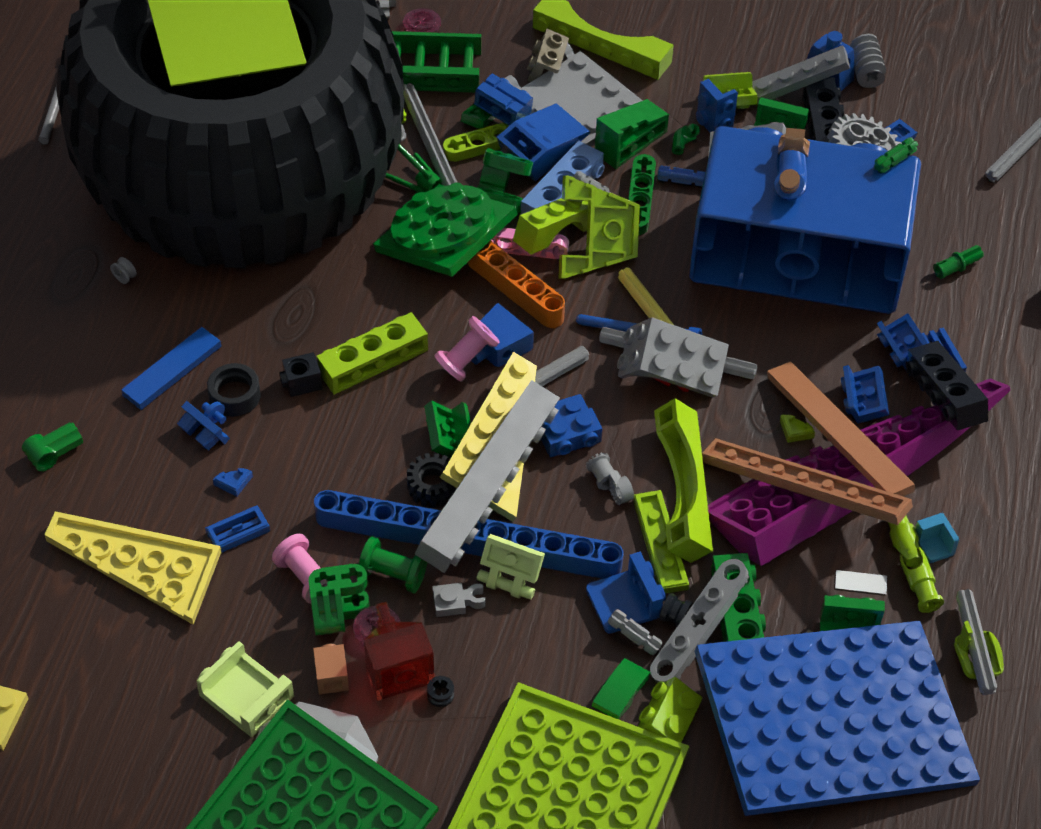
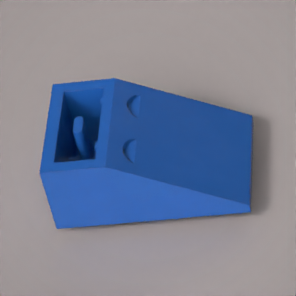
M555 103L514 121L497 136V140L503 153H509L533 162L529 177L536 182L578 140L582 141L586 138L590 131Z

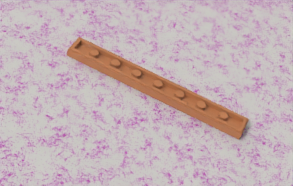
M791 361L767 371L768 379L877 489L903 497L915 492V484Z
M717 438L702 452V459L705 464L892 524L899 525L913 507L912 499Z

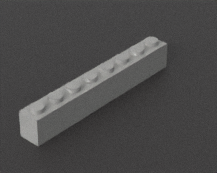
M533 380L530 381L421 540L415 555L444 573L450 564L454 566L458 564L465 552L461 549L464 543L468 545L472 543L479 531L475 528L478 522L482 524L486 522L493 510L489 507L492 501L498 504L506 491V488L502 486L506 481L512 483L520 470L516 465L519 461L522 463L526 462L533 450L529 446L532 442L538 444L546 431L543 425L545 422L551 424L559 411L555 406L560 397Z

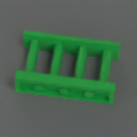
M392 31L400 57L401 53H415L414 66H403V85L411 83L416 91H476L479 86V68H473V55H481V34ZM425 53L439 54V67L424 66ZM449 54L464 55L463 67H448Z

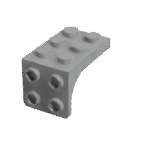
M653 317L635 324L626 330L623 337L624 351L617 363V368L619 369L618 377L623 379L630 376L651 377L712 398L718 396L728 344Z

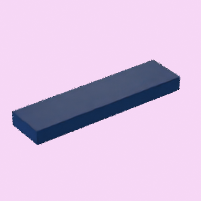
M203 327L199 328L121 389L122 396L142 410L221 347V341Z

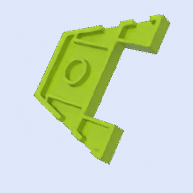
M563 176L562 200L588 201L586 256L559 255V278H568L638 257L640 205L596 188L589 183L579 181L572 176Z

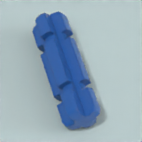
M660 166L657 177L659 181L668 182V179H670L673 183L686 185L695 183V186L702 187L705 172L697 171V173H693L694 170L676 167L672 170L669 166Z

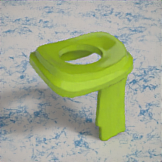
M965 621L961 634L955 638L954 647L964 674L968 678L976 679L973 663L968 657V646L972 640L973 631L969 622ZM983 631L994 676H999L1004 670L1000 644L993 633Z

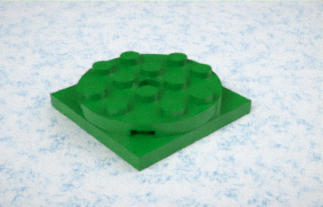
M453 183L449 186L438 184L432 190L416 193L410 201L398 209L393 218L391 228L373 245L377 253L452 277L518 214L515 206L492 200L479 188L462 185L461 183Z

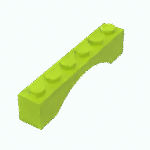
M541 0L533 9V28L542 32L549 29L569 38L568 42L657 80L672 63L673 44L654 36L627 37L602 31L580 18L566 0Z
M674 398L654 411L656 433L670 460L676 484L675 511L670 522L666 525L668 551L692 563L711 553L713 548L697 411Z

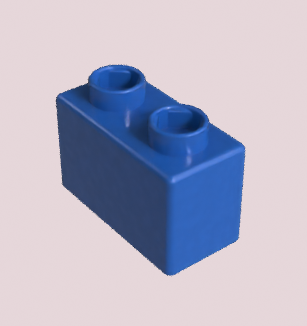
M725 126L717 127L713 133L696 215L689 273L690 279L697 283L891 314L895 312L911 250L921 160L916 156L907 155V158L894 167H890L891 169L885 173H879L874 168V161L887 152L881 146L871 143H858L848 146L807 139L810 141L809 155L806 157V190L802 196L795 200H785L776 193L774 187L779 171V139L783 134L778 130L768 127H755L748 130Z

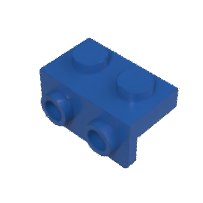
M710 79L700 82L696 112L699 124L703 125L709 132L715 131L720 126L733 127L738 92L733 89L722 94Z
M908 313L886 327L882 321L877 323L881 330L877 334L885 348L890 345L893 350L890 356L897 367L903 365L906 370L908 349L928 344Z
M849 365L843 366L844 377H841V385L844 392L847 393V398L844 399L847 414H852L857 424L889 415L883 372L880 366L855 373L852 372Z

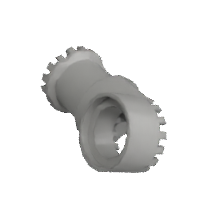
M601 452L598 455L597 453L595 454L596 457L592 456V459L586 462L587 470L592 472L597 479V487L602 490L609 489L613 500H616L615 503L620 505L634 499V491L629 479L626 476L621 477L619 472L612 468L609 463L610 457L608 454Z

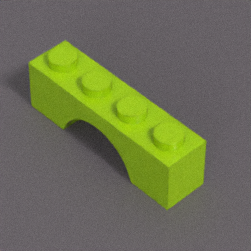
M560 198L521 214L513 241L532 255L548 248L555 236L570 223L583 232L587 231L588 201L562 200Z

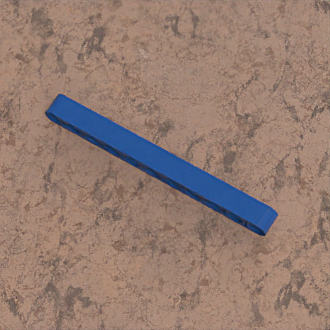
M331 490L321 491L314 498L316 521L320 526L418 545L441 513V510ZM487 519L484 524L478 522L475 527L479 530L470 545L464 543L461 548L466 554L482 556L486 539L492 534L520 545L526 544L527 546L525 547L545 553L542 568L604 579L621 573L623 565V549L617 543Z

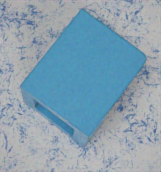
M943 512L917 521L915 530L919 539L918 544L924 551L929 563L955 555L959 537Z

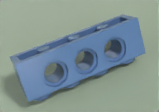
M578 140L521 201V214L562 198V181L565 175L573 176L577 171H581L593 179L599 178L605 168L603 164L604 153Z

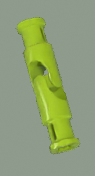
M907 515L899 525L888 522L892 543L901 553L900 562L910 589L916 593L919 600V611L930 613L938 610L944 604V599L936 591L934 586L936 580L924 551L919 547V539L914 525L909 523Z

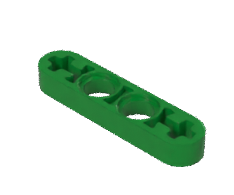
M647 154L638 155L633 160L629 191L630 201H643L646 203L645 206L640 207L639 216H641L639 235L645 234L649 228L656 167L655 159ZM642 166H647L646 173L641 172ZM644 182L648 184V187L640 188L635 184Z

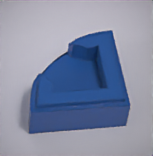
M238 468L237 471L227 473L221 472L214 477L213 485L237 497L252 479L253 474L251 470Z

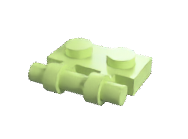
M490 534L486 539L480 564L490 567V572L480 569L477 580L486 583L488 588L494 590L500 588L511 592V596L518 599L524 597L531 600L535 589L526 586L525 580L531 583H535L538 580L545 553ZM501 572L515 576L514 581L501 577Z

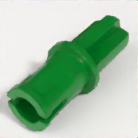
M978 245L961 253L954 252L951 257L933 265L934 273L938 278L943 279L954 272H962L966 269V266L980 260L984 256V252Z

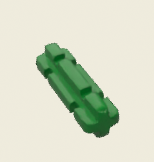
M908 137L884 153V155L874 161L875 170H878L879 173H885L891 169L890 167H894L907 158V155L916 152L917 141H914L912 137Z

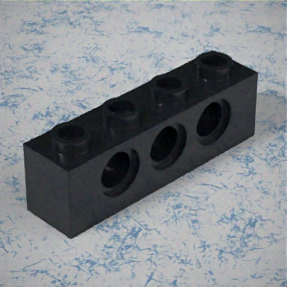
M834 77L825 78L803 88L804 108L809 109L807 126L810 140L828 142L827 135L829 134V129L838 117L842 118L844 116V106L839 104L841 90L840 87H836Z
M939 341L908 349L906 370L909 376L915 378L921 391H925L928 394L932 404L942 411L947 422L950 421L957 431L988 422V398Z

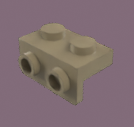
M546 29L541 41L537 39L531 53L535 54V56H531L526 68L530 71L527 81L532 82L540 77L544 69L554 73L559 72L569 40L568 37Z

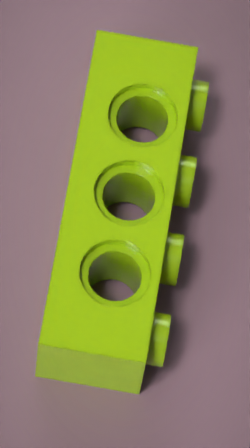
M412 312L397 317L387 324L375 327L363 335L351 338L345 343L332 349H327L317 355L321 377L335 395L428 351V333Z

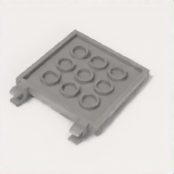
M568 43L558 73L548 71L522 88L512 75L505 78L511 85L519 90L527 91L533 97L530 114L555 103L562 107L590 131V134L581 142L591 147L595 145L597 118L643 101L580 51L574 54Z

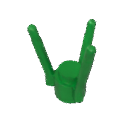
M398 145V151L420 171L415 177L417 185L389 173H386L385 178L417 193L426 192L434 189L438 184L441 185L442 179L432 171L418 153H414L412 156L403 146Z

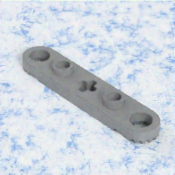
M730 559L720 565L651 664L650 673L657 683L660 681L665 683L673 677L680 679L686 667H689L696 657L694 652L696 646L705 644L738 597L741 588L748 582L749 573L742 561ZM733 569L740 571L737 578L727 580V572L730 573V570L733 571ZM696 620H705L706 623L704 625L699 624L696 626L694 623ZM671 664L673 666L670 674L666 676L659 675V670L661 671V667H664L663 665Z

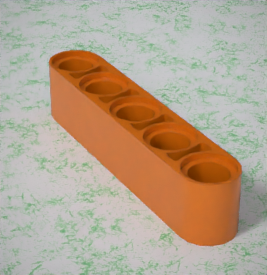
M491 240L467 262L470 268L544 326L557 328L563 324L565 313L564 298Z

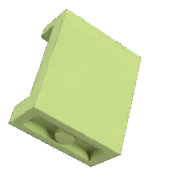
M239 641L233 647L224 650L220 659L211 667L205 668L197 680L199 696L251 738L260 730L262 725L275 716L287 699L290 701L294 697L292 681L284 675L278 679L245 653L244 645Z

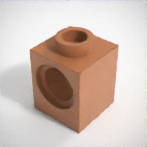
M326 644L322 647L313 648L319 695L349 691L344 644Z

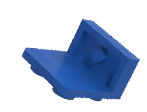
M641 551L629 555L628 571L591 582L586 587L590 601L607 633L621 630L620 628L615 629L608 623V619L616 609L625 613L628 620L631 618L638 624H642L659 618L663 602L666 600L661 584L657 585L654 580V571L649 561L645 562Z

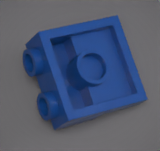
M581 394L559 400L555 406L559 411L551 424L545 422L543 425L546 431L541 440L550 458L557 455H566L573 450L591 447L602 442V427L593 409H588Z

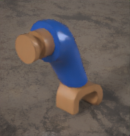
M786 128V134L781 135L779 139V171L774 187L776 193L785 200H795L802 196L806 190V157L809 155L810 141L804 138V129Z

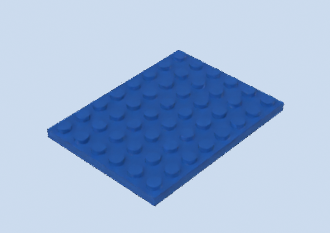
M920 621L699 644L694 650L745 816L976 786L980 781Z

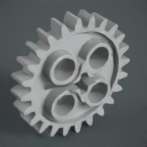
M852 113L850 117L847 114H844L842 118L838 117L827 135L829 143L848 146L858 143H871L881 146L887 151L901 143L895 141L897 138L896 134L891 135L889 133L890 127L885 129L882 127L881 121L876 124L873 117L866 120L864 114H861L858 118L855 113Z

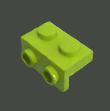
M751 72L704 75L703 81L710 79L722 94L735 89L738 92L737 108L744 109L749 108L750 105L757 104L758 95L752 88Z
M673 677L665 683L660 681L655 685L651 692L652 699L649 705L643 709L639 716L640 723L638 727L681 743L703 697L677 677Z

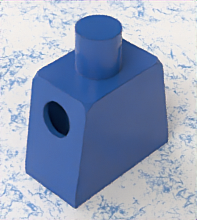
M831 31L812 45L807 59L843 45L847 51L850 69L830 76L835 78L836 87H840L842 91L854 81V50L842 42L843 36L840 32Z
M497 303L480 321L492 331L500 343L496 347H491L487 344L471 362L478 364L486 358L494 366L500 367L507 363L513 352L521 356L533 349L534 332Z

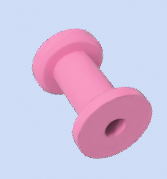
M474 316L468 320L471 330L449 352L438 351L434 355L442 367L460 382L466 378L463 368L487 344L491 347H496L500 343L492 331Z
M294 534L283 540L276 547L272 554V561L278 568L289 567L304 584L302 597L306 602L311 603L309 576L320 567L307 553L309 547L308 539L303 534ZM321 580V587L327 586L326 580Z

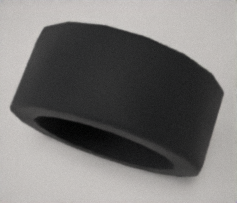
M238 363L225 364L212 372L207 381L210 404L217 401L223 404L225 407L223 415L242 416L251 412L258 405L261 398L259 378L255 371L247 365ZM238 381L250 386V390L238 398H226L218 394V390L229 382Z

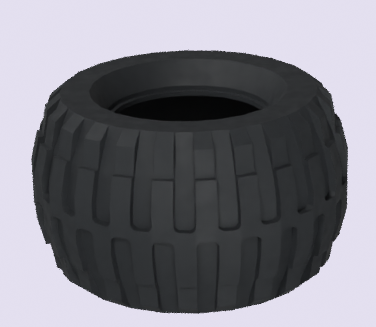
M80 0L79 10L71 14L68 35H65L61 64L58 69L56 92L69 158L97 205L102 204L111 221H116L123 231L135 242H148L152 251L166 258L179 256L185 258L186 263L203 267L209 264H225V268H246L248 264L264 262L265 265L283 262L285 257L297 252L305 254L322 247L323 239L326 237H337L352 227L353 216L363 214L374 202L375 193L382 186L402 136L401 124L404 112L403 66L387 18L376 3V0H288L306 59V65L173 87L170 86L150 8L146 0ZM238 93L257 94L229 100H208L213 97Z

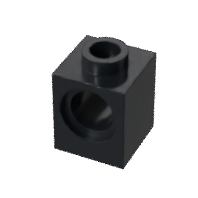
M314 352L282 360L283 371L279 372L282 387L288 388L290 397L322 390L321 372Z

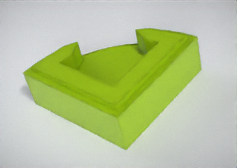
M781 415L780 423L788 443L813 439L815 437V431L808 422L804 423L801 420L795 419L793 415Z

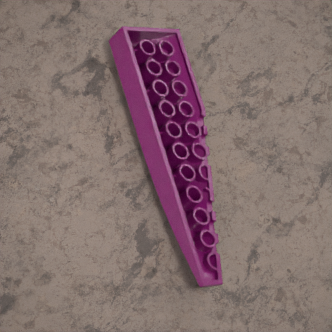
M991 378L976 384L988 398V411L1011 391L1009 385ZM919 406L911 409L912 415L904 418L896 415L861 429V431L908 476L950 445L970 427L957 431L950 421L947 422L942 411L937 406L927 409ZM834 445L823 449L821 446L810 450V455L801 459L798 455L786 459L787 461L876 488ZM755 479L746 482L708 504L709 521L739 553H748L749 560L760 566L771 562L775 557L791 550L795 545L814 536L820 530L836 523L840 518L852 512V510Z

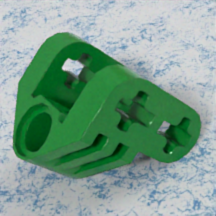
M487 148L482 162L484 165L480 183L476 188L484 191L492 200L515 206L517 213H521V201L523 198L504 192L508 184L510 172L530 176L533 162L509 153L505 154L501 151Z
M358 564L319 568L310 574L308 582L315 636L345 632L344 620L363 617L367 614L369 610V596L364 591L367 587V572L364 567ZM350 576H356L357 582L352 583ZM321 580H326L327 586L321 587ZM358 599L359 606H354L352 600Z

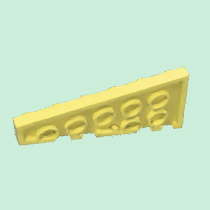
M515 352L512 353L442 472L441 479L458 488L530 381L533 380L535 382L536 365ZM521 461L516 465L520 470L512 483L506 481L502 486L506 488V491L498 504L492 501L489 506L512 522L517 517L524 465Z
M56 511L45 533L47 542L193 625L221 555V548L218 545Z

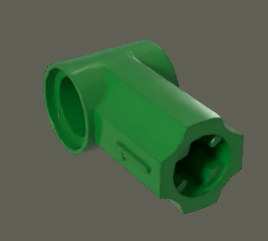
M69 422L45 436L41 434L30 436L23 442L22 451L38 471H46L56 464L59 456L83 444V439L75 424Z

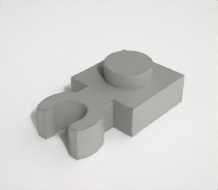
M462 583L433 586L436 617L466 614L465 606H470L474 609L484 608L485 597H474L475 595L483 594V585L474 584L465 590L462 588Z

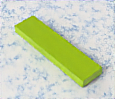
M661 490L634 494V506L657 585L661 584L665 594L689 590V581L682 558L668 551L666 525L670 522V518Z

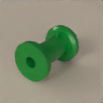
M370 537L362 550L358 565L365 568L367 576L375 571L405 581L407 591L414 594L423 581L428 562L417 555L411 559L381 549L379 539Z

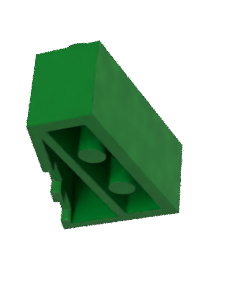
M646 99L596 119L595 149L604 153L603 160L618 169L667 133L669 114Z

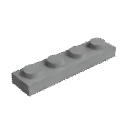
M842 45L752 81L753 89L758 95L757 103L760 97L772 100L850 69L847 51Z

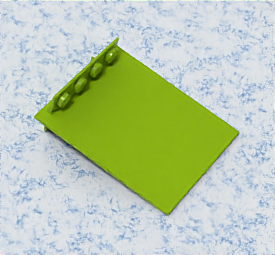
M147 0L171 87L306 65V59L288 0Z

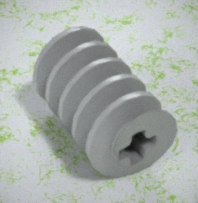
M862 34L852 40L849 45L854 50V71L857 81L862 87L873 88L884 82L886 66L877 37L873 34Z

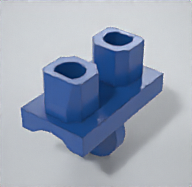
M188 401L181 406L186 412L177 425L190 436L200 425L203 426L204 429L196 436L195 440L208 451L219 440L226 444L230 439L215 424L217 421L220 424L226 421V417L223 416L225 411L223 404L218 401L211 405L205 402L202 405V409L205 411L204 414Z

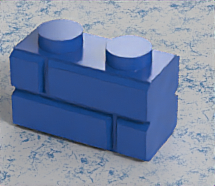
M493 73L475 91L474 105L509 126L514 121L530 115L532 111L533 97L527 91L519 90L511 85L507 79L499 78Z

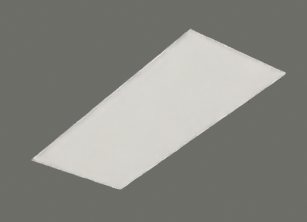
M836 570L835 588L886 594L887 576Z

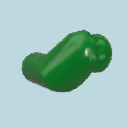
M691 123L675 131L672 144V152L674 154H683L685 144L696 139L700 133L698 125Z

